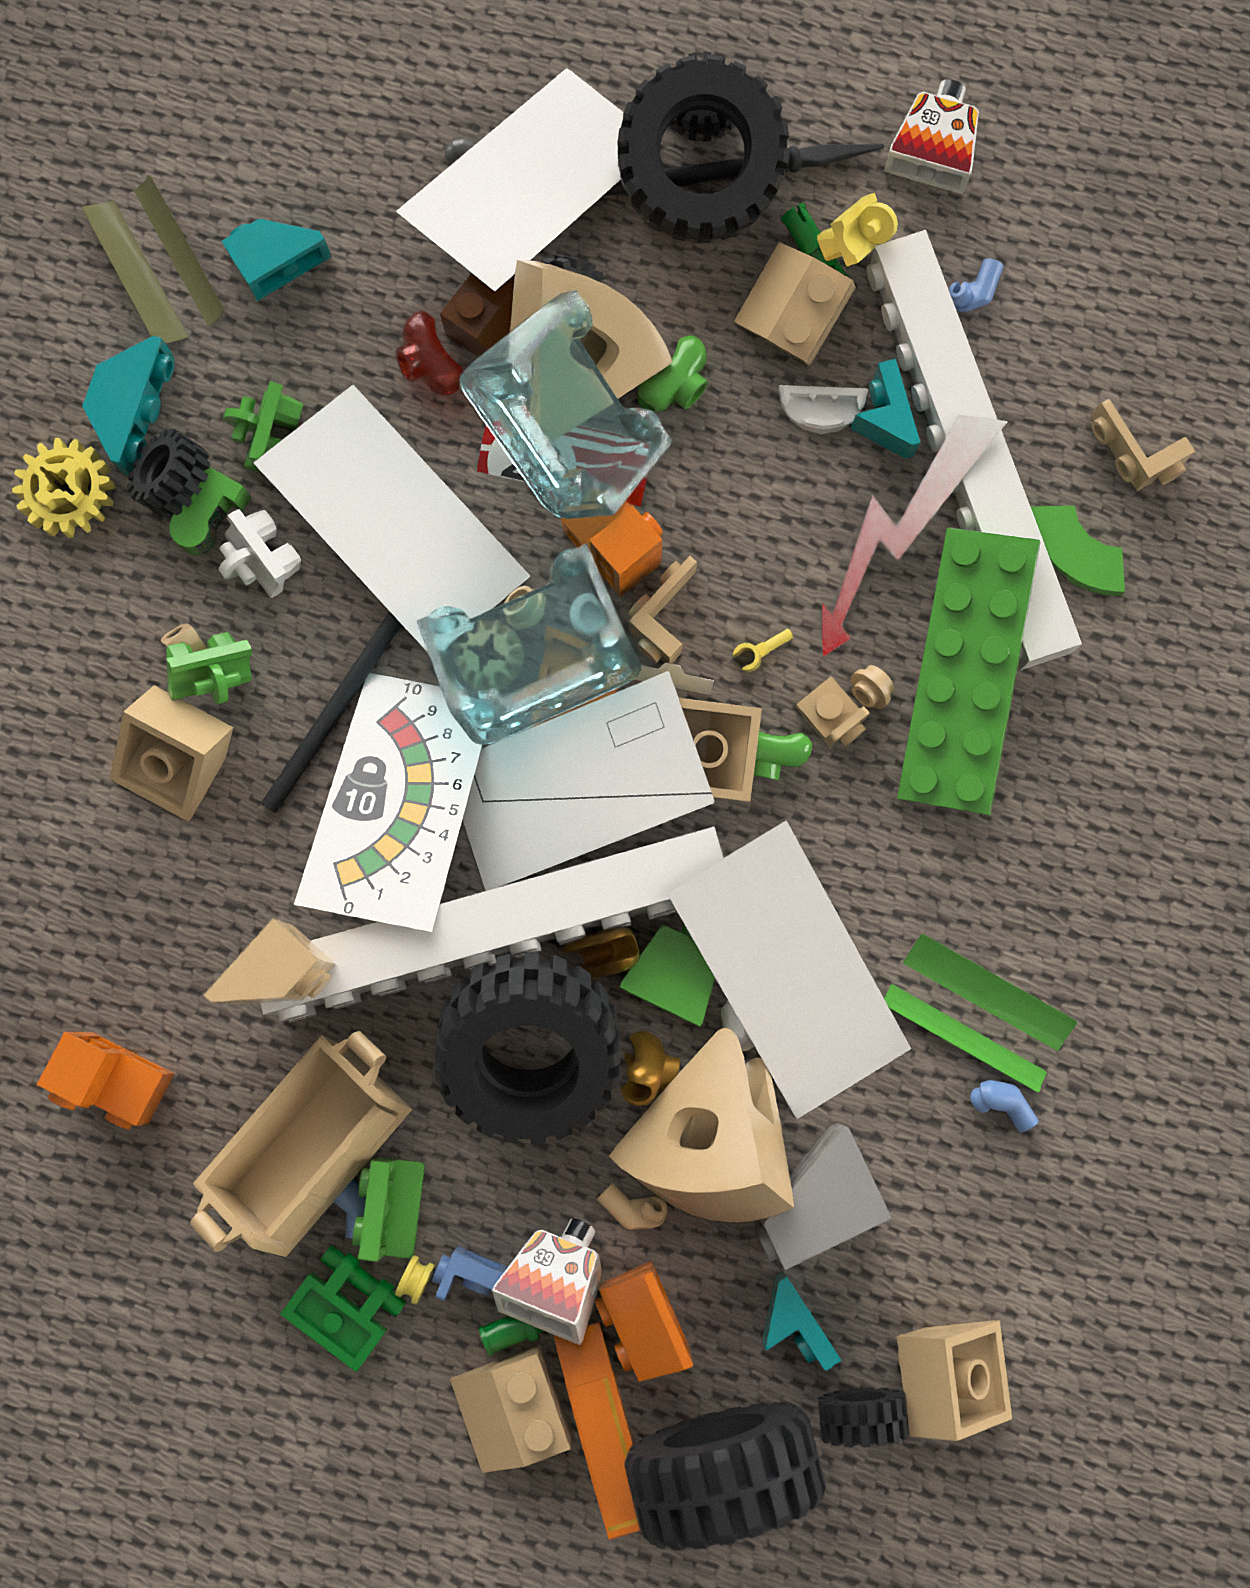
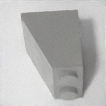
M836 1123L825 1131L789 1175L794 1208L773 1217L760 1219L762 1226L754 1229L769 1262L778 1259L783 1268L787 1270L892 1219L849 1127Z

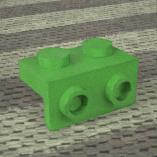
M378 1157L371 1160L370 1168H363L359 1184V1197H366L364 1217L357 1216L353 1231V1246H360L359 1260L378 1262L384 1256L411 1258L414 1255L425 1164L423 1162Z

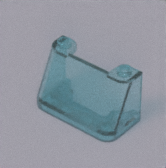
M577 290L560 293L472 361L459 378L464 394L541 504L553 515L565 519L615 515L672 443V440L661 425L659 417L655 413L647 409H624L579 340L591 330L593 318L588 305L580 297Z
M587 544L576 549H568L561 552L549 569L553 582L471 619L462 609L443 606L434 610L429 616L417 621L449 711L474 743L485 745L498 742L631 682L639 675L641 664Z

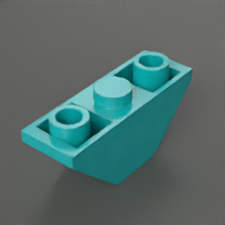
M151 336L97 364L82 405L108 457L125 475H129V472L134 470L133 462L136 459L140 460L143 455L140 453L141 449L144 446L147 447V442L144 438L149 423H155L159 416L161 407L159 394L163 382H169L174 371L175 361L173 354L164 340L157 336Z

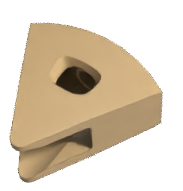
M517 259L508 351L505 422L514 429H522L530 425L532 437L544 444L605 408L667 367L673 361L665 342L655 326L624 295L587 276L538 261Z
M722 1028L711 1037L670 1082L617 1144L609 1157L621 1169L657 1196L684 1212L712 1221H755L773 1217L794 1208L782 1128L772 1076L762 1058H753L745 1064L738 1036L731 1029Z

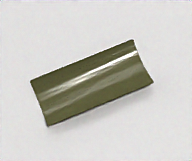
M148 175L145 181L134 189V192L209 327L222 316L224 308L152 176ZM113 200L102 204L83 206L84 214L150 336L160 337L165 343L188 338L116 202Z

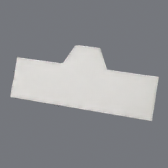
M629 663L627 674L629 679L645 681L668 671L675 688L711 695L714 680L686 675L680 665L664 663L657 669Z

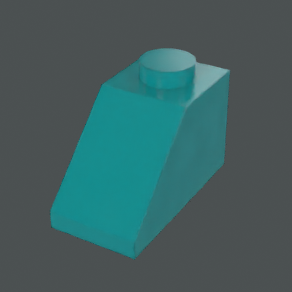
M260 218L251 224H242L236 227L229 237L221 241L231 261L257 301L332 257L326 240L320 231Z

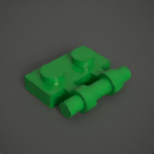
M331 1245L320 1259L322 1263L334 1271L329 1280L325 1282L311 1272L280 1315L357 1372L388 1330L375 1320L373 1316L382 1307L396 1318L407 1301L395 1295V1292L392 1291L395 1286L383 1278L379 1281L359 1266L361 1261L350 1252L344 1255ZM346 1281L369 1297L361 1308L339 1292Z

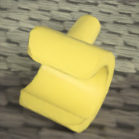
M786 629L756 646L750 643H742L735 648L733 657L739 656L744 651L754 652V661L743 667L742 671H755L760 666L762 657L793 639V634L789 629Z

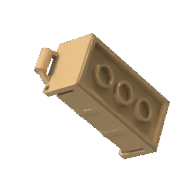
M361 1031L354 1032L348 1039L339 1043L321 1035L193 1183L202 1193L203 1197L197 1214L192 1218L190 1225L214 1252H219L228 1244L243 1238L255 1250L287 1257L413 1110L378 1076L386 1056ZM212 1206L233 1228L228 1235L207 1213Z

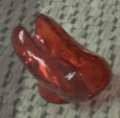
M425 311L414 313L407 319L403 329L404 345L396 349V360L399 369L408 382L421 378L435 394L452 395L459 390L460 381L464 374L463 368L448 355L437 336L436 322L432 315Z

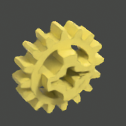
M55 438L54 449L48 450L42 443L37 444L40 455L34 458L25 454L23 459L29 465L27 470H15L14 475L23 482V485L12 488V492L19 499H23L16 505L18 510L25 516L29 515L27 521L34 527L39 529L43 526V530L53 537L56 536L60 528L68 538L74 537L76 526H80L87 533L90 532L89 520L94 517L103 522L105 517L99 511L101 506H113L114 503L105 494V491L116 488L113 480L106 476L111 471V468L104 460H99L100 455L94 448L89 447L85 450L81 442L73 439L69 448L60 438ZM54 480H57L62 485L66 484L75 494L70 495L67 491L63 492L54 483ZM91 482V490L88 495V485Z

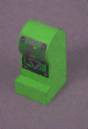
M211 467L204 471L208 474L206 482H200L199 487L202 490L199 495L193 494L191 497L193 503L189 507L182 505V513L179 515L174 514L169 524V533L172 539L186 553L191 555H203L209 552L217 540L216 530L230 508L233 506L243 511L251 499V495L244 486Z

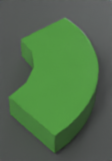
M1074 505L1031 507L1051 563L1060 573L1068 578L1067 581L1087 591L1103 595L1121 596L1125 592L1122 548L1104 545L1090 537L1079 523Z

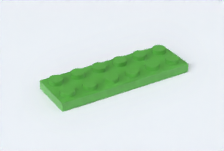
M947 527L897 799L991 816L1041 545L1039 539Z

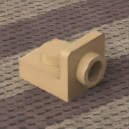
M832 676L796 704L795 707L829 748H832L839 741L845 747L853 742L866 730L862 722L870 714L864 706L859 709Z

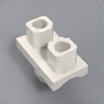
M240 509L228 514L227 519L231 525L225 532V537L229 542L224 543L220 547V551L226 559L220 564L219 572L225 579L239 576L245 585H249L257 579L269 597H275L283 591L284 581L299 570L301 564L300 556L292 545L288 543L272 552L264 542L274 538L277 532L275 523L266 510L250 514L246 517Z

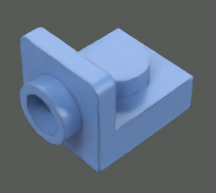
M457 1246L451 1257L443 1254L437 1266L432 1282L440 1286L435 1298L445 1301L456 1275L464 1278L462 1284L468 1289L489 1295L490 1290L493 1289L508 1266Z

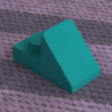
M892 359L880 362L877 365L873 380L869 381L870 397L876 409L856 414L851 429L905 459L914 457L921 442L897 361Z
M784 1271L775 1276L762 1339L763 1347L766 1351L796 1330H799L801 1334L793 1340L808 1363L811 1364L818 1359L824 1370L827 1371L840 1362L841 1359Z

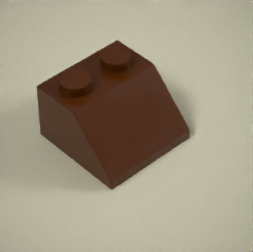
M471 273L440 313L445 334L507 377L515 274L494 291Z

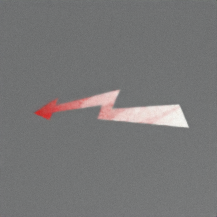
M959 414L897 527L872 495L833 615L822 603L823 657L851 639L842 628V623L879 540L899 560L1008 421Z

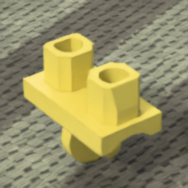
M872 193L863 196L830 224L831 228L823 230L817 235V241L826 261L843 256L847 267L860 262L875 246L889 241L894 236L898 226L897 216L888 205L877 203L876 195Z

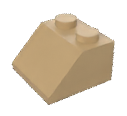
M779 242L735 318L734 323L810 367L856 287L853 280L810 255Z
M154 685L123 712L110 780L189 821L226 758L233 727L181 699L172 700L168 692Z
M679 698L713 797L750 802L762 708Z
M273 918L203 996L210 1002L223 1004L303 1000L307 995L314 998L332 979L328 971L335 965V962L294 925Z
M993 1320L926 1327L897 1336L898 1362L901 1368L903 1391L906 1395L909 1436L959 1441L1012 1419L1000 1321Z
M540 1344L450 1378L482 1473L526 1467L571 1449L573 1436Z

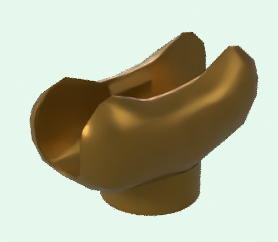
M614 927L588 934L582 939L568 943L563 949V953L576 952L583 957L584 964L582 968L591 974V979L628 970L639 961V949L634 934L630 929L624 927Z
M640 1030L629 1037L635 1048V1055L627 1052L623 1055L628 1067L626 1072L629 1077L628 1082L620 1089L623 1099L635 1106L652 1103L657 1092L662 1093L678 1075L680 1058L665 1055L663 1043L657 1036L651 1032Z

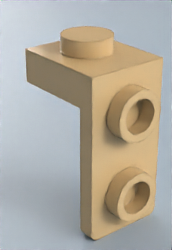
M1109 399L1101 402L1090 417L1095 437L1101 444H1108L1116 457L1115 465L1119 475L1126 482H1132L1137 491L1158 479L1162 485L1174 480L1186 471L1183 464L1196 452L1185 436L1147 458Z
M691 556L682 565L677 561L670 565L659 579L662 586L652 597L644 594L629 611V615L632 617L629 620V631L640 640L637 644L638 649L654 663L661 659L664 663L672 664L681 654L682 643L661 626L654 617L696 573L697 561Z

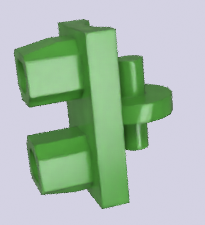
M269 382L267 391L264 392L258 416L253 413L256 401L250 397H242L239 409H225L223 420L234 427L231 437L232 441L243 444L247 431L253 432L244 468L257 471L258 467L254 462L282 441L281 439L269 436L273 423L295 430L298 425L303 404L281 394L283 388L281 384Z
M226 632L213 635L207 641V649L193 652L190 645L184 642L169 645L166 648L167 686L171 699L176 700L192 695L199 696L210 693L216 704L226 703L229 697L228 688L251 681L252 675L249 660L252 655V648L247 640L236 642L231 634Z

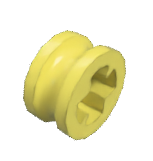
M413 1255L400 1280L395 1295L398 1297L409 1295L412 1300L411 1303L417 1305L431 1278L435 1264L430 1262L428 1265H422L419 1262V1257Z

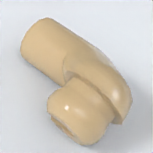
M611 1183L596 1199L627 1230L656 1228L663 1224L668 1215L667 1203L661 1197L651 1196L649 1198L629 1200L614 1183Z

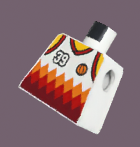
M947 79L940 83L937 95L921 92L917 95L891 144L884 172L959 194L964 193L973 167L979 110L975 106L962 103L966 91L962 83Z
M572 1218L561 1237L544 1230L534 1232L492 1289L498 1312L581 1345L602 1275L599 1254L588 1248L595 1235L594 1228L580 1219Z

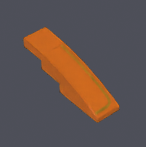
M600 1322L588 1325L581 1345L555 1335L554 1340L608 1539L613 1540L639 1532L640 1529L624 1466L630 1447L635 1444L627 1420Z

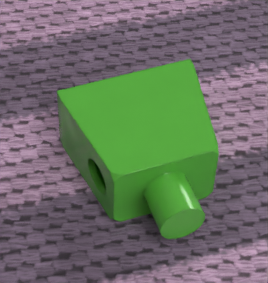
M662 924L640 955L639 961L622 980L619 988L700 1027L704 1020L715 976L685 924H683L680 932Z

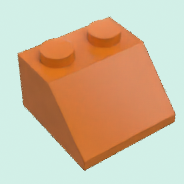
M652 1260L600 1284L599 1291L602 1297L595 1299V1303L604 1325L607 1327L614 1324L621 1342L615 1344L614 1347L625 1372L633 1369L638 1382L693 1367L691 1349Z

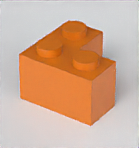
M603 485L561 519L565 535L620 598L661 564L663 545L660 536L663 534L660 525L648 512L641 515L633 505L630 506L621 494L616 492L611 495Z
M64 1032L36 1085L49 1091L48 1100L63 1108L75 1110L76 1106L90 1108L91 1105H95L107 1111L104 1117L107 1121L130 1130L132 1125L149 1124L175 1073L94 1032Z

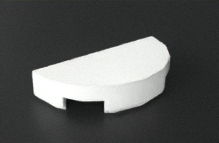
M779 385L778 391L781 407L790 421L803 430L825 434L838 432L853 423L855 415L864 408L868 389Z

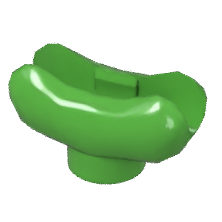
M690 335L681 338L671 358L673 362L638 385V403L645 410L652 413L664 412L674 402H677L684 409H688L703 394L708 381L700 373L706 365L707 353L703 343L696 336Z
M759 732L754 776L779 780L782 766L800 767L808 760L812 751V742L807 735L802 733L778 736Z

